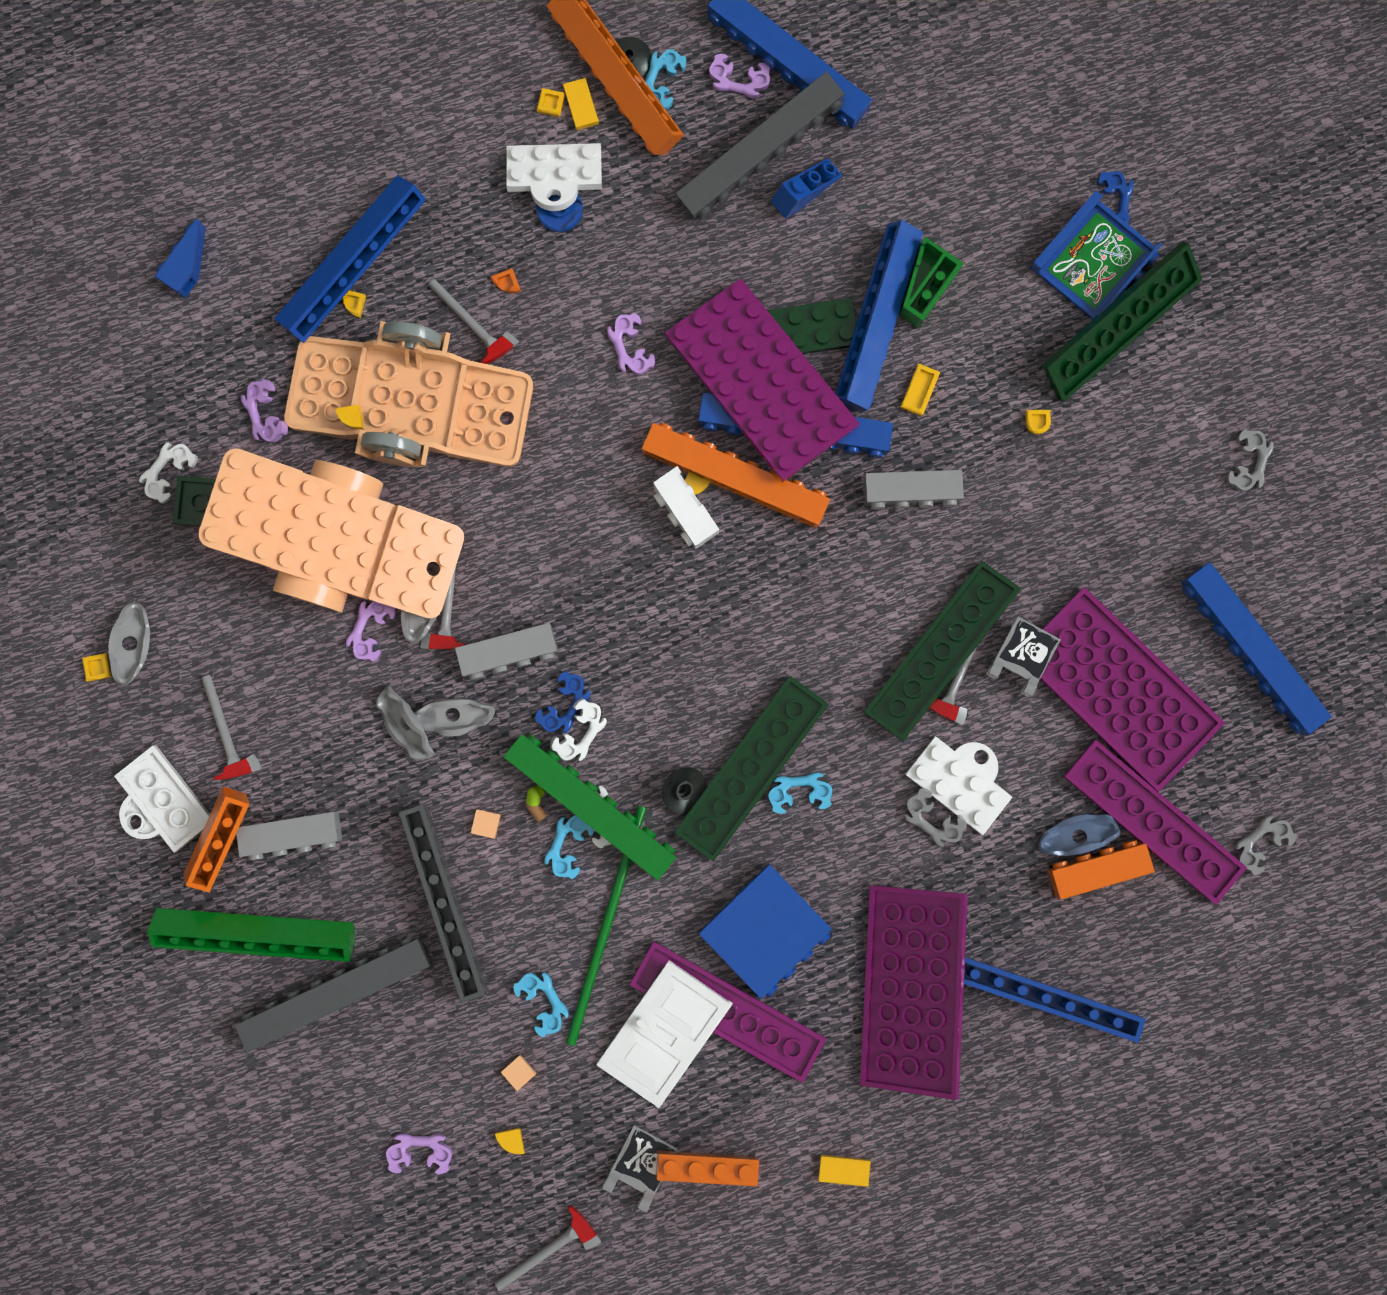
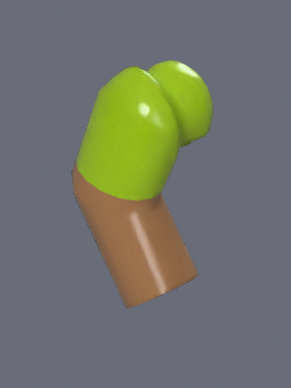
M539 785L531 787L527 792L526 807L537 823L547 817V814L540 806V800L545 795V790Z

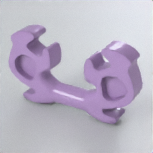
M725 54L715 55L714 61L709 68L710 77L717 82L713 83L715 90L720 92L732 91L744 94L751 99L759 98V92L756 91H763L769 87L770 67L767 64L759 63L758 68L760 71L756 72L753 67H750L748 79L751 83L741 84L726 78V76L731 75L733 72V62L729 65L723 63L727 61L728 56Z
M636 313L620 315L615 321V332L612 331L610 326L607 329L608 337L614 344L618 356L619 368L623 373H626L625 366H628L634 374L642 375L650 368H654V355L650 354L649 359H646L643 356L645 349H640L635 352L633 358H630L622 341L624 334L628 337L636 336L638 330L633 329V325L641 326L642 321Z
M266 379L251 382L247 388V395H241V401L249 413L253 437L258 441H262L263 438L268 442H277L283 435H287V423L285 421H278L279 417L270 416L265 419L264 425L257 410L258 402L267 404L273 400L272 397H268V390L274 392L276 390L275 386L270 380Z
M363 601L359 606L358 619L354 629L347 637L346 646L350 647L353 643V652L356 658L375 662L382 653L380 650L373 652V645H377L378 642L372 638H367L366 641H363L362 632L367 620L371 616H374V621L385 625L384 617L389 614L390 619L394 620L396 609L376 602H371L366 608L367 602Z
M399 1133L394 1139L400 1140V1142L391 1145L386 1151V1158L389 1163L388 1170L393 1173H401L402 1168L398 1165L399 1163L405 1162L407 1167L410 1165L411 1154L406 1151L408 1147L428 1146L433 1149V1153L429 1154L427 1159L428 1167H431L432 1163H436L440 1167L436 1169L435 1173L443 1174L450 1169L449 1163L453 1151L448 1145L439 1142L445 1140L446 1136L443 1134L412 1136L407 1133Z

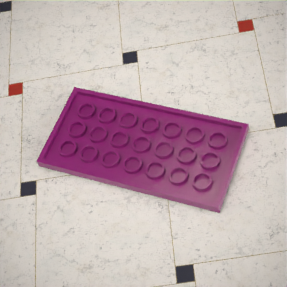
M741 278L665 332L667 340L782 483L859 427L860 423Z
M1085 587L1081 588L1042 628V630L1061 639L1040 680L1137 775L1157 792L1225 724L1218 715Z
M870 885L860 1086L952 1100L959 1099L968 894Z

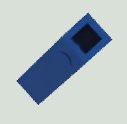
M827 158L782 183L770 202L786 219L801 210L843 175Z
M197 218L187 226L184 236L172 247L171 254L165 262L159 265L155 275L162 284L183 298H186L199 280L206 227Z

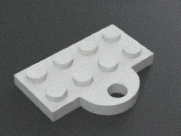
M601 143L507 146V192L531 191L534 202L539 207L548 211H560L568 208L576 200L578 190L602 189ZM552 195H558L561 197L558 201L555 202L550 201L548 199Z
M934 736L905 774L921 788L931 791L932 796L955 815H961L967 824L981 835H984L1012 798L1011 795L994 783L998 773V761L994 752L986 745L977 742L965 743L952 750ZM978 750H983L987 754V761L984 764H978L974 759V755Z
M156 745L151 746L114 776L129 795L121 805L119 818L123 829L132 837L150 839L160 835L171 850L176 853L202 833L210 813ZM134 815L139 816L142 821L138 829H134L130 824V820Z

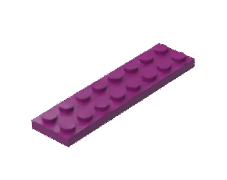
M1093 740L1064 774L1063 777L1107 815L1112 816L1121 827L1140 843H1146L1147 848L1212 904L1217 905L1247 869L1243 863L1097 740Z
M653 941L630 982V986L645 994L668 960H670L733 1003L713 1033L801 1083L804 1082L826 1041V1037Z

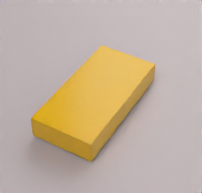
M586 78L563 84L576 130L598 125V117Z
M918 363L900 408L922 417L940 372Z
M820 1154L818 1181L868 1187L871 1161L870 1159Z

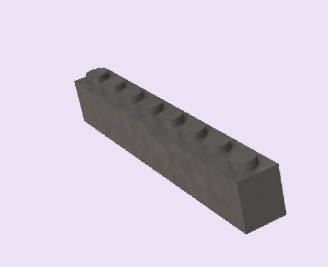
M826 71L676 192L677 199L694 220L706 218L712 212V207L717 203L723 204L731 196L730 193L736 188L738 190L743 188L753 174L756 173L758 175L767 168L768 162L773 158L779 159L787 151L786 148L792 143H799L809 129H816L824 122V117L829 113L834 114L839 111L843 106L844 92Z
M422 804L401 811L399 815L460 1003L484 996L488 992V988L428 805Z
M410 936L399 942L401 945L399 948L392 950L389 946L377 952L378 957L371 961L366 957L354 963L356 968L348 972L346 968L332 973L333 979L324 982L322 978L309 984L310 990L302 993L298 989L286 995L288 1000L280 1004L278 1000H275L263 1006L265 1011L256 1014L254 1010L241 1016L242 1022L236 1024L235 1028L246 1053L430 967L433 963L422 938L420 937L415 940L413 936Z

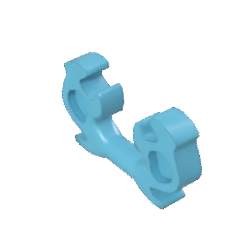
M672 49L663 52L659 58H657V51L653 53L650 59V69L645 79V82L666 111L672 106L673 98H664V95L670 94L667 87L660 86L658 89H654V82L658 71L666 68L667 74L676 76V67L680 66L683 72L686 69V57L681 56Z
M818 772L798 777L779 776L773 781L780 782L781 784L769 791L768 798L772 804V811L783 814L786 810L781 808V805L785 802L789 806L793 804L792 796L787 794L786 790L791 787L807 785L813 787V791L809 793L810 803L813 804L815 799L821 800L822 803L818 808L826 809L832 804L830 801L832 787L826 782L817 780L818 777H823V774Z
M576 815L570 818L565 825V818L561 817L559 819L552 846L545 855V864H548L549 860L552 859V869L558 877H570V879H573L580 871V867L571 868V862L577 860L574 856L566 855L565 858L560 856V849L565 836L572 832L573 838L583 841L584 837L581 834L585 830L588 831L589 836L594 833V829Z
M527 973L519 982L514 983V993L519 997L521 990L528 994L526 1000H531L536 996L537 989L542 990L552 1005V1013L549 1014L546 1011L540 1013L536 1019L543 1021V1027L536 1025L534 1029L541 1037L557 1033L562 1026L561 1013L568 1018V1009L558 998L553 988L552 980L547 973H542L544 981L534 973Z

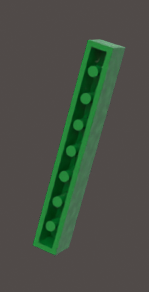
M521 734L504 755V758L658 881L677 858L673 854L676 850L665 841L662 844L654 839L656 834L648 827L644 826L641 829L636 825L637 819L625 810L624 813H621L615 807L618 803L608 795L603 798L596 793L599 788L588 779L585 783L577 777L580 773L569 764L566 768L558 762L560 757L549 749L545 752L539 747L541 742L533 735L529 734L526 737Z
M156 908L147 930L151 947L343 962H350L356 938L354 923L345 921L176 910L172 908Z

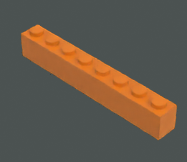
M551 0L547 4V8L552 13V19L563 28L565 37L574 43L578 49V55L592 68V74L603 83L605 92L616 101L618 110L632 123V129L645 141L647 150L654 155H665L684 134L586 0Z
M660 422L659 425L652 424L643 444L642 454L670 466H678L684 472L693 473L714 485L814 528H818L830 501V498L826 497L827 494L818 489H813V491L806 489L802 482L794 479L791 482L786 480L782 483L773 470L767 472L760 469L761 466L753 461L748 460L747 463L738 459V455L730 451L720 452L716 450L717 447L709 442L704 441L703 444L694 440L695 437L688 433H676L672 431L673 428L665 423Z

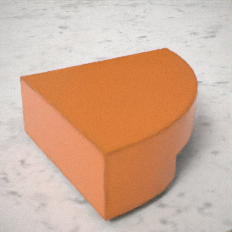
M512 268L490 276L494 285L497 288L499 287L500 290L508 291L507 293L521 292Z

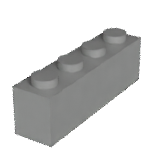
M962 470L866 473L863 477L865 506H871L873 510L885 509V505H895L896 509L909 508V504H919V508L933 507V503H943V507L957 506V502H961L964 499Z
M550 623L455 648L462 676L465 678L469 677L470 681L483 678V673L493 671V674L508 671L507 667L516 664L517 668L531 665L530 660L540 658V662L555 658L554 654L559 653Z
M338 811L239 827L236 833L239 857L248 856V861L263 859V853L272 852V856L275 857L287 855V849L296 848L297 853L312 851V845L321 844V849L336 847V841H342Z

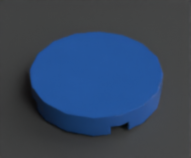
M552 195L548 199L550 201L555 202L558 201L561 197L558 195ZM578 195L574 203L566 209L548 211L536 204L538 220L545 228L561 233L571 230L579 223L582 218L583 206Z

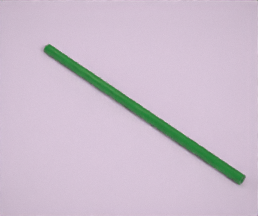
M638 805L634 817L637 819L635 824L641 828L647 808ZM625 854L622 855L566 1043L572 1046L576 1045L631 863V859Z

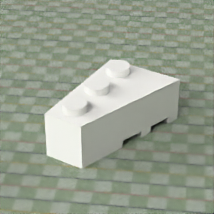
M676 466L653 482L656 492L653 497L660 507L666 506L670 512L667 517L673 526H680L684 532L681 534V537L687 546L693 545L697 549L717 535L719 528L703 504L694 495L692 487L687 485L680 475L681 471Z

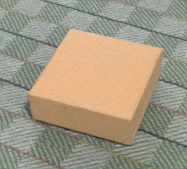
M476 809L471 833L495 839L501 815Z
M521 1055L501 1071L516 1091L536 1075V1072Z

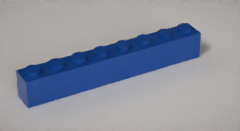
M712 0L708 4L707 16L714 26L723 27L732 40L742 42L745 45V49L751 55L757 54L761 57L763 63L767 64L771 70L775 68L779 71L783 80L789 84L794 83L799 87L800 92L827 71L844 92L843 106L833 114L836 116L837 122L843 127L849 126L853 129L870 109L872 99L748 1Z
M399 175L391 181L274 318L286 331L302 343L310 337L426 201L416 186Z
M903 220L887 223L835 392L848 409L856 412L869 410L873 402V395L876 385L880 380L882 365L887 357L889 342L893 337V329L901 311L900 307L903 297L907 291L908 280L914 269L917 251L921 246L923 232Z
M703 393L698 426H703L702 429L705 431L716 432L717 429L726 430L727 434L739 436L741 430L712 394ZM855 417L860 423L859 427L828 449V451H834L835 448H842L848 454H859V451L867 452L869 457L882 458V455L886 456L890 449L893 423Z
M1211 562L1202 565L1181 581L1184 586L1182 589L1185 595L1197 602L1199 605L1197 609L1200 614L1211 620L1214 624L1212 628L1219 637L1226 639L1229 643V651L1234 656L1241 658L1244 662V670L1249 675H1254L1259 681V689L1265 695H1270L1274 700V708L1280 714H1285L1289 719L1288 725L1296 734L1300 733V735H1310L1332 718L1331 714Z
M965 956L964 984L1139 1043L1145 1018Z

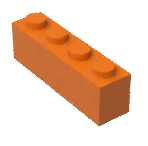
M222 787L183 873L185 886L210 893L248 809L249 801L245 793Z
M1131 840L1122 843L1123 848L1114 850L1113 846L1100 849L1099 855L1091 857L1090 853L1076 856L1077 861L1067 863V860L1053 863V868L1047 869L1055 898L1062 900L1154 873V867L1146 843H1138L1137 840Z
M657 1150L655 1177L658 1181L758 1186L759 1159L757 1157Z

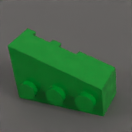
M925 236L919 248L899 314L900 317L918 329L964 264Z

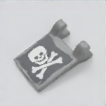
M1017 617L995 659L989 666L986 675L993 679L998 678L1004 667L1027 680L1020 693L1028 698L1029 696L1032 697L1061 639Z
M634 1125L603 1183L602 1189L612 1193L617 1180L630 1185L643 1193L637 1206L647 1213L661 1183L655 1177L657 1150L677 1152L678 1149Z

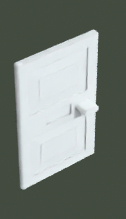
M668 960L596 1065L654 1104L655 1107L660 1108L733 1003Z

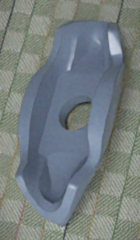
M1085 814L1071 817L1046 831L1039 842L1038 850L1046 855L1071 856L1091 852L1105 846L1119 836L1120 827L1117 821L1107 814ZM1076 831H1081L1086 835V841L1081 844L1076 843L1072 838V834Z

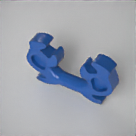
M1103 171L1097 180V185L1100 186L1102 183H1105L1107 188H1104L1102 193L1112 195L1114 191H1118L1120 201L1117 215L1126 223H1129L1128 206L1134 187L1133 180H1130L1127 186L1125 177L1121 172L1112 171L1107 173Z
M565 671L560 674L557 680L559 682L566 681L565 688H559L561 693L567 696L571 693L574 694V701L562 717H558V711L551 706H548L550 712L547 715L543 716L542 710L539 709L535 716V721L540 723L548 732L557 731L564 725L563 733H567L572 727L574 716L580 710L574 709L573 705L581 698L586 701L590 698L591 692L589 690L583 695L584 680L582 677Z

